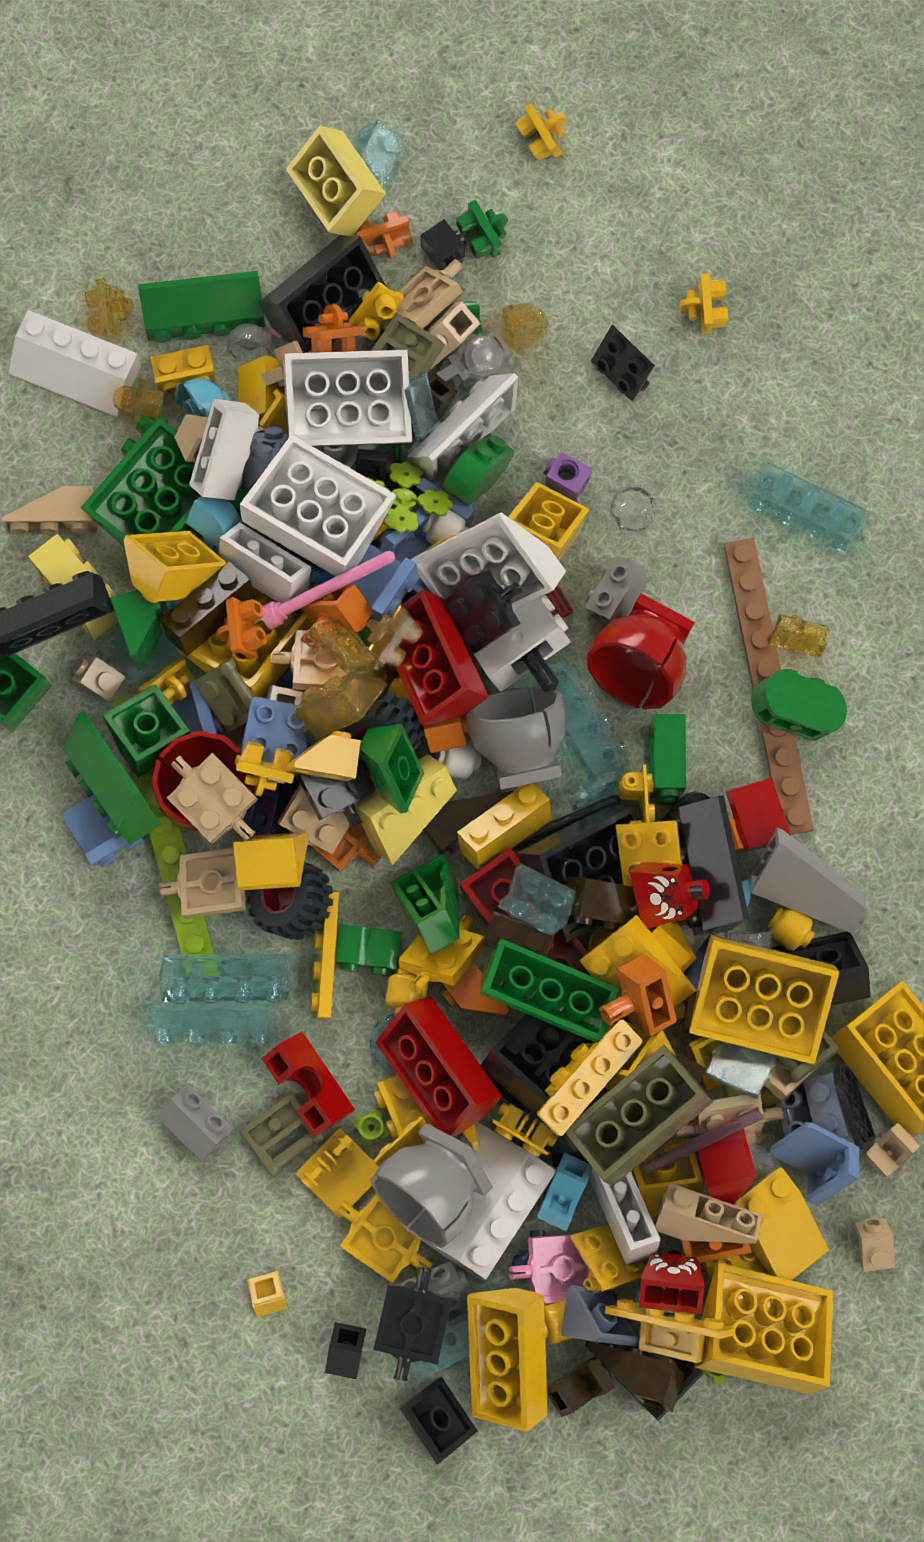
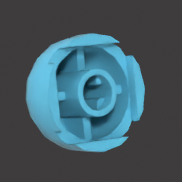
M192 379L177 384L175 389L176 405L182 403L185 415L208 417L213 399L230 401L227 393L221 391L216 384L208 379Z

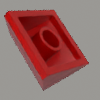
M772 778L725 792L744 851L766 848L777 828L784 830L791 836Z
M741 1126L695 1138L710 1197L730 1204H734L757 1178L744 1127Z

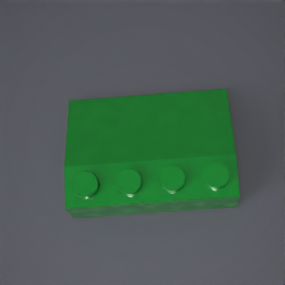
M160 417L81 506V509L124 548L123 540L126 535L191 531L193 529L186 521L194 501L201 497L189 485L195 462L185 461L174 438L177 430Z

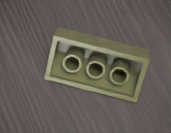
M663 1045L582 1113L565 1133L599 1177L607 1184L614 1186L713 1101L670 1050Z

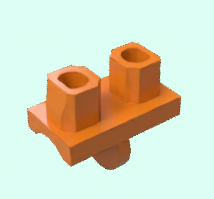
M397 211L387 213L383 217L384 223L374 226L372 221L366 220L358 228L357 236H361L370 256L386 252L389 259L396 258L395 248L413 242L407 216L401 217Z
M336 304L327 305L324 313L319 315V322L321 324L325 323V325L303 327V337L311 338L312 353L332 352V339H336V351L351 352L355 351L356 336L364 335V326H351L350 323H343V321H347L348 314L342 312L341 308Z
M234 597L227 599V618L224 619L225 626L217 629V639L226 641L227 648L231 649L234 653L244 654L249 660L256 658L257 649L267 644L266 633L262 628L254 627L253 623L254 620L263 616L262 604L253 599L243 602Z

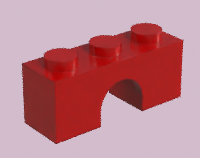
M303 1031L279 1043L261 1058L278 1085L290 1080L298 1083L304 1089L307 1102L296 1112L314 1138L332 1128L355 1111V1108Z

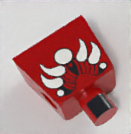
M642 862L629 872L640 920L648 929L690 916L698 909V900L708 899L710 895V887L707 880L693 881L690 867L685 864Z
M670 1250L666 1254L652 1253L641 1278L639 1307L702 1315L705 1283L698 1259L692 1256H683L677 1250Z

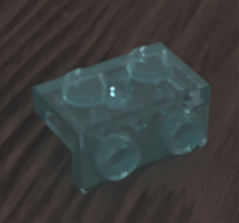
M377 121L369 126L365 125L359 131L356 137L358 144L355 149L383 188L406 140L380 121Z
M520 864L515 868L508 895L500 901L499 908L508 912L510 916L533 925L543 933L554 935L567 923L576 891Z

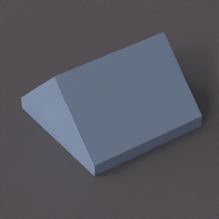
M571 1285L567 1289L562 1336L630 1346H639L640 1339L630 1319L605 1314V1306L617 1304L618 1297L613 1290L604 1292L600 1290L597 1293H593L592 1291H587L583 1286Z

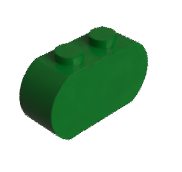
M491 433L487 434L464 451L458 458L443 483V489L462 500V503L466 506H469L493 487L511 462L514 450L506 445L502 438Z
M792 669L779 670L763 679L754 687L751 695L752 710L762 724L814 741L838 730L844 724L847 715L845 699L837 687L825 684V681L819 678L801 676Z

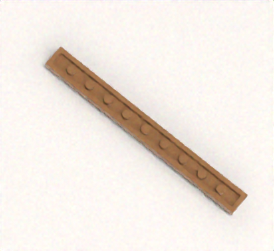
M750 538L724 543V550L752 689H754L760 681L781 670L755 539ZM759 721L770 778L773 779L790 833L794 835L812 832L814 827L795 735L762 724Z

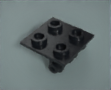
M614 325L610 326L591 359L597 370L612 381L617 389L631 401L636 398L640 390L644 391L649 386L650 382L647 378L655 367Z

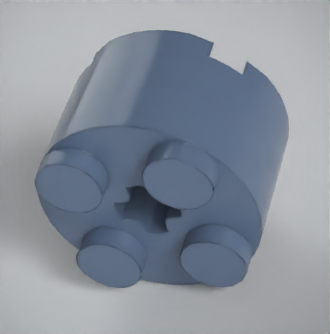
M268 427L264 432L254 433L250 445V455L245 462L241 484L249 489L254 486L288 440V435L283 434L281 428Z

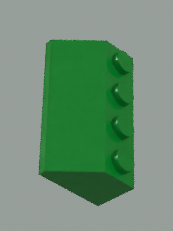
M258 271L138 284L148 340L165 343L173 337L183 336L184 339L192 340L199 338L201 334L213 333L215 336H225L234 330L253 333L257 332L261 327H266L265 315L258 304L263 299Z
M84 711L78 714L63 747V750L69 757L65 764L75 778L79 775L82 776L83 780L78 783L89 798L95 795L97 800L92 803L102 818L107 815L111 818L106 824L115 837L118 839L123 836L130 846L161 824L139 789Z
M502 938L490 954L481 979V995L595 1043L602 1039L608 1026L602 1019L599 1008L615 1000L619 988Z

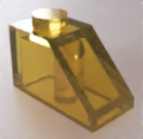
M532 302L508 305L503 308L501 332L517 354L547 336L549 321L545 313L541 309L537 310Z

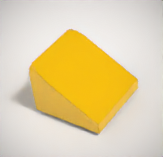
M279 1271L247 1279L253 1309L257 1317L288 1309Z

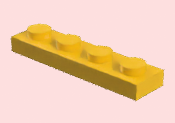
M339 892L329 894V898L333 899V906H328L327 912H330L329 918L323 919L324 926L320 930H316L314 935V949H319L318 962L314 961L312 966V980H317L316 993H311L310 1012H315L314 1020H328L331 1018Z

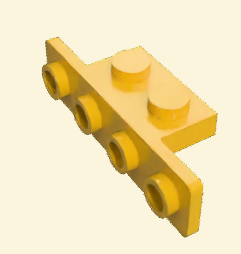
M618 1020L599 1042L582 1043L570 1056L572 1061L565 1068H559L551 1076L550 1081L552 1083L545 1090L550 1098L537 1112L538 1117L557 1136H562L642 1044V1039L624 1020Z
M618 1299L617 1304L605 1306V1314L641 1321L639 1350L694 1363L703 1361L705 1336L723 1339L733 1336L735 1333V1328L724 1326V1321L721 1319L705 1318L704 1321L694 1319L695 1315L693 1313L675 1312L674 1315L665 1313V1310L640 1308L636 1306L637 1302L633 1300Z

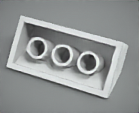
M28 310L15 336L8 374L118 417L141 368L138 354Z

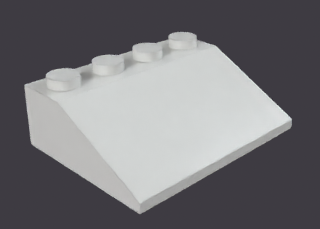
M407 350L288 353L284 355L283 367L288 437L292 434L311 446L412 443Z
M515 373L491 375L484 382L478 381L470 390V396L464 402L460 400L454 404L449 411V416L443 422H436L428 431L429 436L422 443L417 441L407 452V462L423 470L421 480L425 478L430 482L432 480L439 483L442 482L464 451L491 433L515 410L518 376Z
M291 434L240 503L241 520L334 576H338L359 564L393 504L396 495Z
M502 512L410 559L416 563L418 575L431 593L444 600L478 575L488 570L491 571L496 582L503 589L513 582H517L520 586L516 589L522 588V593L510 600L513 609L553 591L566 572L546 544Z
M477 1122L480 1149L476 1152L474 1151L493 1188L485 1197L474 1191L472 1216L462 1232L449 1244L440 1248L427 1242L425 1243L482 1282L489 1276L556 1173V1170L530 1152ZM462 1136L460 1141L471 1146L466 1138ZM423 1208L406 1227L404 1225L402 1227L415 1235L409 1228L423 1214L425 1209Z

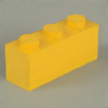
M534 783L522 785L457 832L460 852L479 871L506 850L512 849L552 820L550 799Z

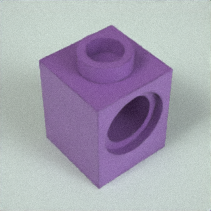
M561 451L556 460L550 459L543 474L547 475L545 485L577 502L591 478L592 468ZM563 471H568L574 476V478L571 480H563L559 477L558 474Z

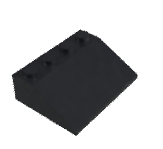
M610 804L517 853L526 882L563 942H569L599 925L597 920H593L592 925L574 923V916L562 914L568 876L623 885L616 825L629 824L630 821L639 820L634 805Z
M525 1014L488 1053L481 1063V1067L547 1126L538 1117L537 1112L550 1098L545 1090L552 1083L550 1081L551 1076L559 1068H565L572 1061L570 1056L579 1045L595 1042ZM604 1087L582 1113L609 1092V1090ZM566 1133L562 1136H557L575 1153L578 1151V1148Z

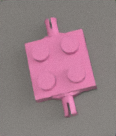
M576 1233L528 1237L529 1258L527 1265L510 1266L509 1271L513 1273H509L511 1280L528 1278L532 1292L544 1294V1303H554L566 1300L567 1289L571 1285L585 1287L584 1280L587 1278L590 1270L570 1238L571 1235Z

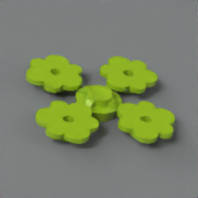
M407 461L402 464H391L390 479L393 482H397L402 488L392 491L396 495L391 505L394 509H389L384 520V524L388 528H394L398 533H404L406 530L410 532L416 531L418 528V515L410 512L416 502L423 506L424 512L437 516H445L448 509L452 508L453 503L451 500H448L449 495L443 490L435 492L432 489H427L425 494H421L417 498L411 490L406 489L412 485H420L423 470L420 467L412 466ZM368 478L369 480L375 482L376 484L390 491L388 488L384 487V482L380 480L374 481L373 479Z

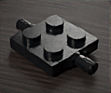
M490 570L481 573L443 600L460 635L463 636L473 654L482 651L521 624L513 611L510 600L521 594L522 588L516 589L520 585L517 582H513L503 589L496 582Z
M315 727L302 733L310 747L320 740ZM359 758L356 778L349 781L295 773L319 820L333 813L343 812L351 828L363 823L355 805L362 798L376 790Z
M418 1267L415 1286L405 1287L388 1283L373 1350L389 1353L398 1359L393 1377L397 1380H400L403 1367L401 1381L408 1380L411 1362L424 1361L438 1364L452 1297L436 1294L428 1289L432 1272L429 1268H426L424 1280L422 1281L424 1267Z

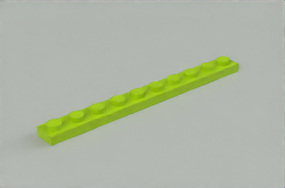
M138 694L114 700L115 707ZM154 769L139 778L133 772L137 788L161 824L149 832L162 883L177 881L180 871L179 855L188 854L181 828L159 810L152 787ZM166 895L192 994L195 995L223 987L205 916L184 918L182 916L179 895Z

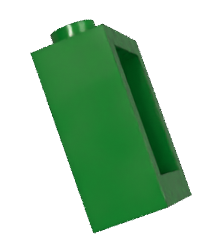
M654 714L649 725V773H652L653 791L650 792L649 799H657L658 804H674L675 799H680L686 789L685 714Z

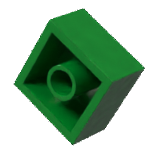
M16 653L6 658H0V723L12 733L52 687L43 674Z

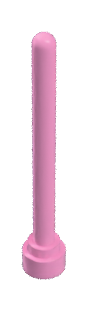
M386 551L284 603L272 601L262 606V619L270 629H274L284 624L288 614L391 564L395 560V554L392 551Z

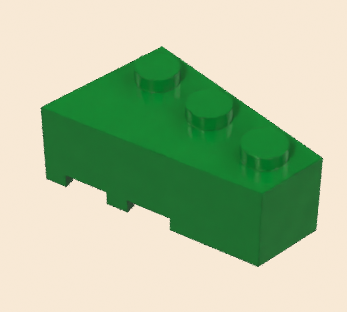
M445 853L390 882L404 913L431 953L445 949L452 942L459 939L458 883Z

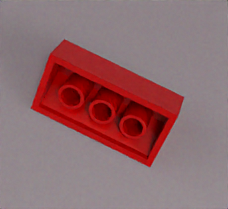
M422 589L401 605L395 616H390L385 625L379 622L377 626L418 719L425 726L466 715L488 699L489 696L455 622L443 603L444 599Z
M431 996L405 1003L375 1041L432 1126L454 1138L485 1117L502 1098L498 1089Z

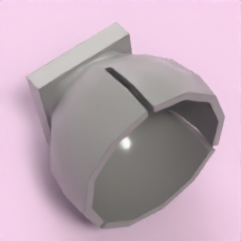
M530 686L506 689L502 692L499 691L488 695V699L466 714L467 730L473 746L491 762L501 790L562 777L560 764L555 756L566 731V706L560 692L556 690L544 692L541 687L533 686L535 713Z
M426 1123L418 1132L424 1144L400 1148L378 1167L370 1180L377 1196L405 1227L424 1208L423 1214L411 1225L409 1230L425 1242L442 1248L462 1232L472 1216L474 1191L485 1197L493 1186L471 1146Z

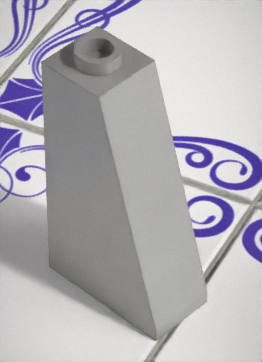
M776 829L749 876L751 893L853 933L858 923L862 924L868 914L864 892L784 830Z

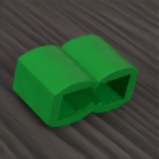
M339 924L335 964H340V970L359 972V967L372 969L371 974L390 976V971L397 972L402 932Z

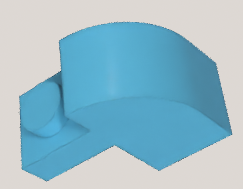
M202 496L194 501L186 521L189 526L204 536L203 543L218 556L220 537L238 523L242 524L238 512L228 500Z
M564 1152L542 1200L537 1218L566 1231L577 1203L587 1185L592 1166Z

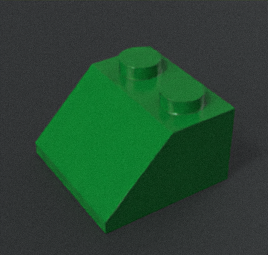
M136 589L111 598V602L130 655L138 671L145 668L163 632L160 618L164 614L159 602L153 603L146 600L142 593Z
M156 684L103 714L106 725L121 755L138 778L155 768L156 760L161 761L159 755L175 738L190 734V730Z
M402 724L368 728L360 743V756L366 762L371 773V780L377 786L381 797L400 814L406 813L424 775L418 758Z

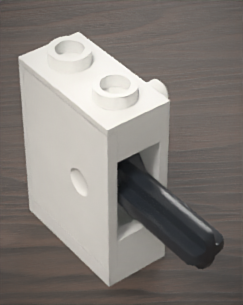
M546 595L513 609L521 624L482 651L474 654L488 678L500 692L528 672H531L544 692L555 691L556 686L559 684L557 677L545 660L571 641L564 633V631L569 629L559 614L552 615L551 611L555 607Z

